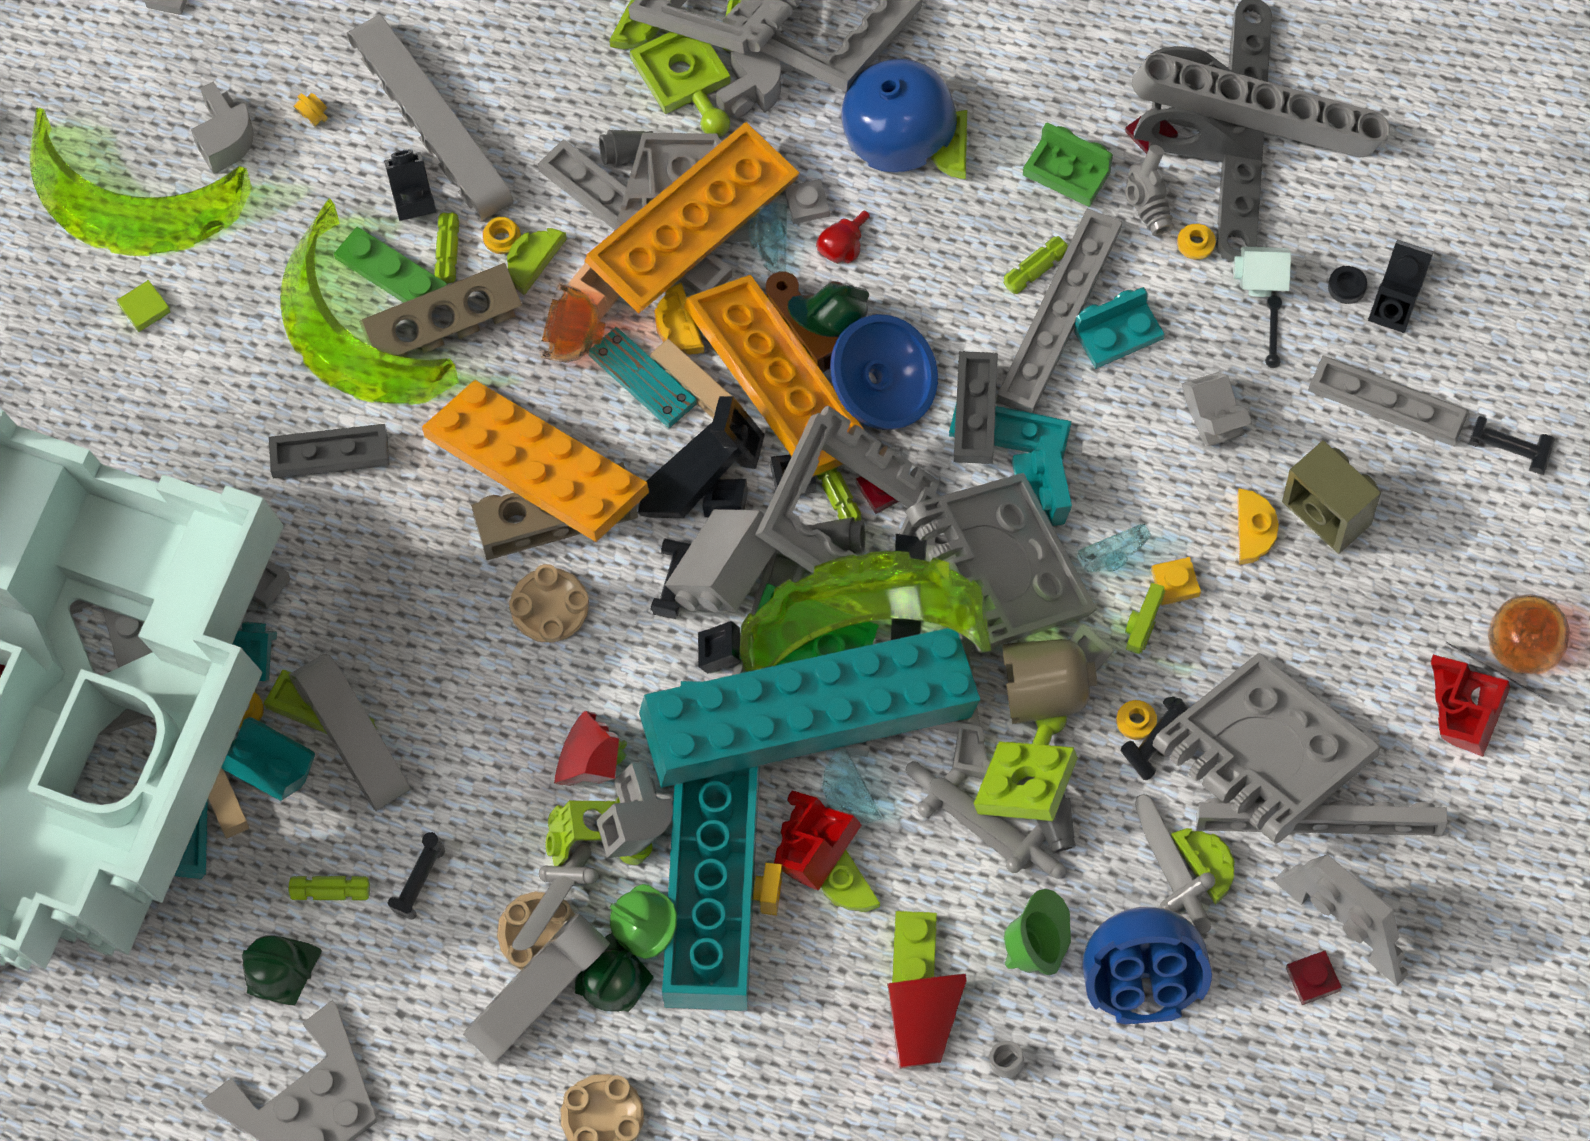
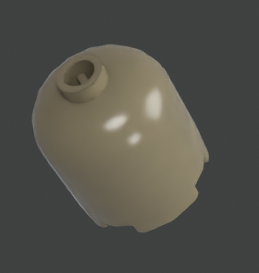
M1057 639L1002 644L1004 666H1006L1008 679L1006 686L1012 724L1069 716L1079 713L1086 707L1090 698V687L1098 686L1095 662H1086L1084 651L1077 643L1071 640Z

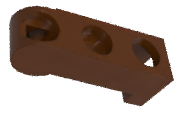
M786 271L773 273L766 281L767 297H769L773 306L822 373L830 369L832 351L839 337L820 336L800 326L787 310L788 301L793 296L801 295L797 278L792 273Z

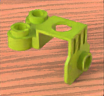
M619 796L615 801L569 800L564 807L557 805L548 817L549 832L546 836L545 847L547 855L553 859L554 866H562L568 859L570 847L577 840L602 841L599 831H592L586 827L583 815L588 810H595L603 814L614 803H620ZM651 843L638 854L619 858L626 864L638 865L650 855L653 845Z

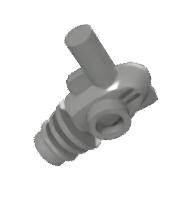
M1158 145L1150 146L1143 164H1134L1130 167L1125 188L1127 201L1134 205L1136 211H1138V216L1147 224L1146 227L1148 230H1151L1153 236L1167 233L1174 227L1168 200L1164 199L1166 196V185L1157 171L1164 154L1163 148Z

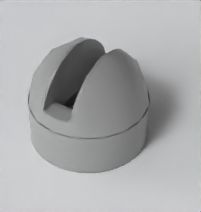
M1002 1041L994 1045L990 1051L991 1067L1000 1077L1013 1078L1023 1069L1024 1057L1022 1049L1018 1044L1012 1041ZM1013 1057H1016V1058H1017V1059H1016L1013 1063H1011L1008 1067H1003V1066H1005Z

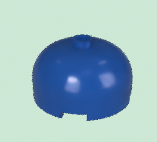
M890 59L872 65L856 77L844 96L841 120L851 151H854L857 156L866 161L869 167L885 172H904L926 165L927 158L935 154L942 146L947 148L956 130L957 114L950 90L936 71L918 61Z
M1136 907L1113 915L1094 931L1083 955V975L1086 993L1091 1005L1096 1010L1100 1008L1115 1016L1116 1022L1121 1024L1165 1022L1182 1017V1009L1192 1004L1197 998L1201 1000L1205 998L1212 981L1208 951L1201 934L1186 918L1164 908ZM1150 977L1153 998L1157 1004L1165 1007L1149 1015H1141L1130 1011L1139 1007L1144 1002L1145 994L1142 978Z

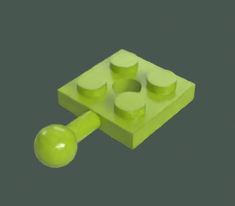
M669 32L630 50L631 61L664 114L694 102L702 115L700 125L705 134H717L720 138L728 132L730 128L728 114L722 109L714 108L707 97V94L731 83L729 72L711 44ZM676 62H685L690 65V68L682 73H677L670 69Z
M1067 716L1035 721L1038 730L1032 744L998 742L973 803L977 814L1046 821L1054 820L1078 759L1074 747L1049 745L1052 736L1064 729L1067 723ZM1025 777H1034V779L1028 780L1024 785H1017Z

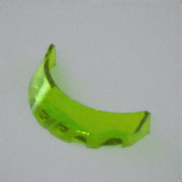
M36 107L29 155L31 177L35 190L48 214L66 232L83 243L94 248H106L111 253L127 256H150V254L174 250L178 252L194 247L196 243L211 237L223 228H228L239 218L252 189L247 168L238 166L221 179L207 186L179 195L135 197L115 193L89 182L67 165L49 138L52 128L45 110Z
M329 198L297 243L285 268L281 284L280 307L287 337L294 351L303 357L304 365L330 387L352 395L356 399L371 403H408L409 405L426 403L459 383L453 361L450 358L434 360L404 358L373 348L346 330L334 317L322 297L315 271L316 242L319 236L340 224L335 204Z
M878 551L869 552L862 556L849 555L814 566L813 574L795 583L788 579L774 589V597L763 605L755 615L749 613L741 624L740 655L746 672L776 666L795 649L825 633L857 623L882 619H910L938 624L964 635L983 652L991 651L982 589L975 580L969 581L961 574L950 569L948 562L935 557L929 562L910 558L909 552Z

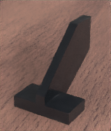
M719 396L713 422L646 480L649 493L640 501L638 508L640 516L649 518H685L735 461L741 467L757 468L765 434L733 396Z

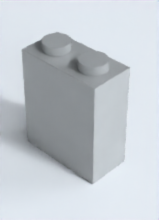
M713 510L665 584L676 595L675 600L679 605L690 611H695L696 609L710 610L712 612L738 610L776 550L755 535L764 517L760 510Z

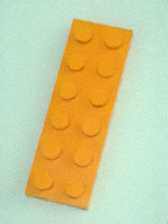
M745 122L587 253L585 262L639 314L798 179L800 172Z
M751 274L687 297L684 308L791 456L810 417L821 413L826 406H830L851 421L847 432L854 425L864 429L858 420L842 405L831 383ZM821 450L818 457L819 463L813 476L841 466L843 463Z
M477 380L472 381L422 426L425 438L595 542L602 538L649 493L646 481Z

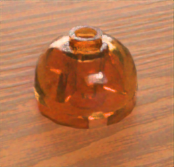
M559 283L556 290L563 293L561 299H552L542 336L543 342H549L548 351L540 350V358L569 363L578 361L586 356L593 344H601L606 323L599 321V307L591 295L575 286Z
M1525 594L1514 596L1504 602L1492 617L1488 630L1491 653L1501 665L1515 673H1546L1559 664L1568 649L1570 628L1567 617L1557 604L1543 596Z

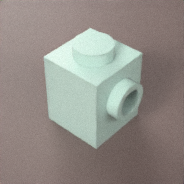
M1242 247L1241 256L1234 257L1233 278L1240 279L1241 288L1249 290V296L1270 297L1272 296V291H1289L1291 252L1288 248Z

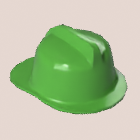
M642 884L625 893L616 903H611L610 928L613 936L622 947L635 956L644 959L656 957L667 948L673 939L677 927L676 908L667 896L650 885Z
M1046 888L1036 891L1029 899L1023 913L1006 928L1004 942L1008 954L1005 966L1008 969L1019 968L1027 973L1040 971L1046 975L1056 974L1059 970L1061 962L1071 944L1069 908L1063 898L1055 891Z

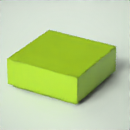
M149 280L116 300L118 306L138 332L171 313L169 306Z

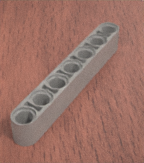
M379 14L348 31L347 37L352 48H358L363 56L360 59L372 75L377 74L382 81L380 86L391 101L396 100L401 107L399 112L411 128L415 126L421 135L418 138L430 155L434 153L439 159L440 163L438 165L449 181L454 180L460 190L457 192L470 209L474 207L480 215L477 219L482 222L513 204V197L504 180L386 20Z
M1164 53L1150 54L1132 78L1134 92L1145 100L1178 109L1195 111L1207 117L1210 116L1218 120L1355 157L1371 155L1390 133L1388 120L1376 111ZM1151 74L1155 75L1158 78V80L1153 78Z

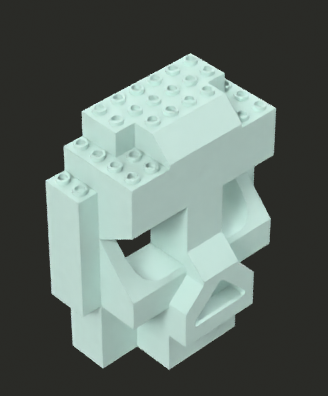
M1 409L0 664L6 667L0 678V965L5 966L7 962L15 967L29 971L32 964L46 970L59 938L74 943L78 938L90 944L89 947L108 956H112L114 950L128 955L152 900L163 902L262 675V671L243 649L232 645L284 525L263 497L225 485L222 494L163 474L159 483L103 465L89 449L18 426ZM76 600H81L144 622L138 637L153 652L104 675L96 674L70 612V605ZM126 709L155 718L157 734L154 747L137 785L129 796L116 803L104 805L87 803L71 797L97 736Z

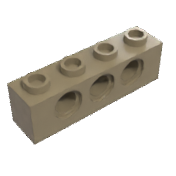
M502 263L364 318L359 323L376 364L385 361L387 367H391L408 360L407 352L421 346L423 353L445 345L442 339L445 336L457 332L459 339L481 331L478 325L480 322L492 318L496 325L516 317L513 309L522 306L507 266L505 263ZM472 292H480L487 299V308L481 314L474 313L468 307V297ZM437 306L448 308L452 314V321L446 328H440L432 321V312ZM402 320H408L416 327V336L411 342H403L396 335V326Z
M623 462L617 464L625 469ZM515 492L503 496L490 495L484 497L478 503L471 504L486 560L582 534ZM637 505L616 524L638 518ZM520 515L525 517L519 523L508 522V519L512 516Z

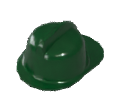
M831 281L815 295L793 296L788 301L787 310L791 317L806 330L820 336L839 337L850 324L866 317L868 312L866 302L869 298V292L864 288Z
M611 933L605 937L610 942L609 946L587 969L578 974L575 981V994L583 996L595 1008L603 1011L629 1012L636 1005L654 976L637 956L622 947Z
M266 935L257 938L242 953V967L247 986L246 993L259 999L295 1006L307 980L311 979V972L322 950L306 942L276 935Z

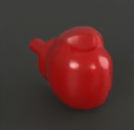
M864 210L853 221L843 218L838 223H834L826 228L819 235L816 243L820 254L836 264L841 262L850 263L856 260L860 254L861 246L859 242L861 239L859 227L870 218L869 213Z

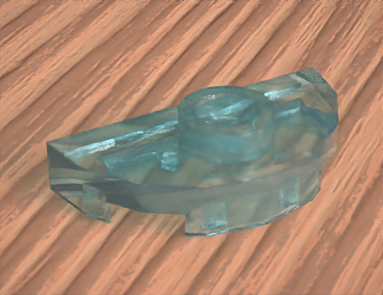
M773 203L763 207L751 218L749 237L752 249L757 247L760 256L766 262L763 266L770 272L776 273L786 271L787 205Z
M1145 524L1137 525L1078 550L1077 559L1087 572H1099L1107 569L1108 572H1113L1127 563V557L1137 552L1150 538L1151 533Z
M845 746L842 747L830 758L824 770L822 787L827 803L834 810L854 815L862 823L867 824L883 819Z

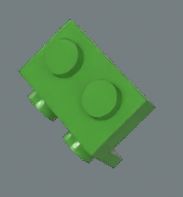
M1045 123L1042 128L1041 140L1023 167V176L1090 207L1111 173L1113 154L1099 143L1088 142L1075 136L1065 127H1056L1050 123Z

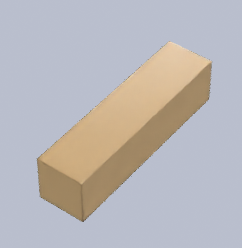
M669 339L651 353V358L697 400V405L712 418H714L719 396H731Z
M221 768L208 799L227 839L250 828L226 773Z

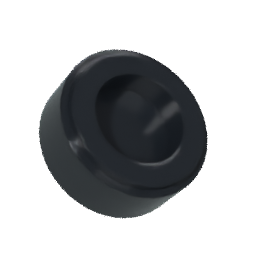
M1341 266L1335 269L1330 275L1328 282V291L1332 298L1343 304H1353L1360 301L1367 289L1365 274L1353 266Z

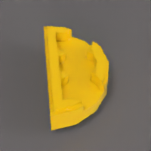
M679 283L665 292V296L659 301L654 311L656 331L663 342L669 339L685 354L705 353L697 325L684 308L687 297L682 283Z
M1238 488L1239 565L1254 563L1269 552L1276 542L1279 523L1275 509L1266 498L1254 491Z

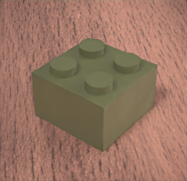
M1322 440L1289 470L1282 503L1333 550L1340 554L1372 525L1381 492L1370 476L1360 474L1349 464L1347 456L1340 449L1331 448Z

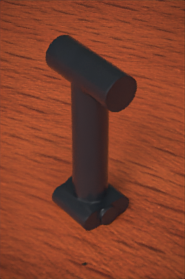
M1482 416L1477 418L1468 445L1478 447L1479 443L1483 442L1532 460L1529 471L1544 475L1555 442L1554 437L1542 434L1536 445L1485 427L1487 418Z
M664 538L661 554L670 555L672 558L660 599L654 598L652 601L651 611L653 615L676 619L679 615L680 607H678V602L675 600L676 595L665 584L689 549L690 543Z
M1173 696L1164 699L1163 704L1168 711L1139 747L1134 741H1128L1121 747V753L1143 780H1149L1156 773L1155 768L1149 762V759L1157 751L1153 747L1156 735L1188 709L1181 698Z
M428 832L422 837L424 848L399 898L391 897L387 902L394 913L410 920L415 919L417 916L413 905L436 859L442 857L445 853L444 845L433 832Z

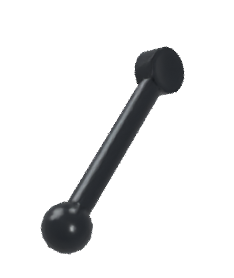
M1274 295L1270 296L1266 303L1270 309L1269 355L1266 357L1265 363L1270 368H1276L1280 364V357L1277 355L1278 310L1282 306V300Z

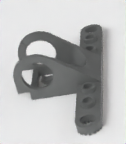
M1242 0L1237 5L1232 18L1229 68L1209 53L1192 47H1166L1153 53L1168 54L1268 82L1272 12L1269 6L1262 0ZM1247 10L1249 12H1257L1262 20L1260 23H1251L1245 19L1243 12L1246 13ZM1151 74L1153 78L1158 80V78L1155 75ZM1152 102V109L1141 116L1134 131L1133 139L1149 141L1148 149L1151 145H1158L1166 153L1222 162L1216 247L1218 248L1217 252L1221 254V258L1227 259V262H1234L1235 256H1241V250L1233 249L1228 244V237L1238 236V238L1244 239L1247 247L1257 246L1264 132L1218 120L1210 116L1207 117L1187 109L1174 107L1161 109L1162 104ZM1168 119L1172 124L1197 129L1200 132L1188 138L1166 137L1159 134L1160 121Z

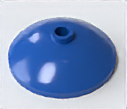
M876 314L866 316L850 324L840 334L834 345L830 366L832 383L842 405L858 421L880 430H896L913 424L929 410L937 391V364L928 342L911 324L891 315ZM869 372L875 376L876 384L870 380Z

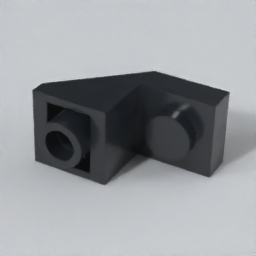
M410 149L401 150L391 154V159L384 160L399 221L437 213L421 152L413 153V150Z
M1397 239L1368 318L1369 322L1405 333L1434 251Z

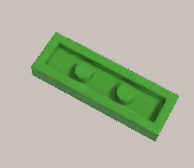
M358 226L334 252L336 260L403 303L447 286L446 282L435 277V275Z

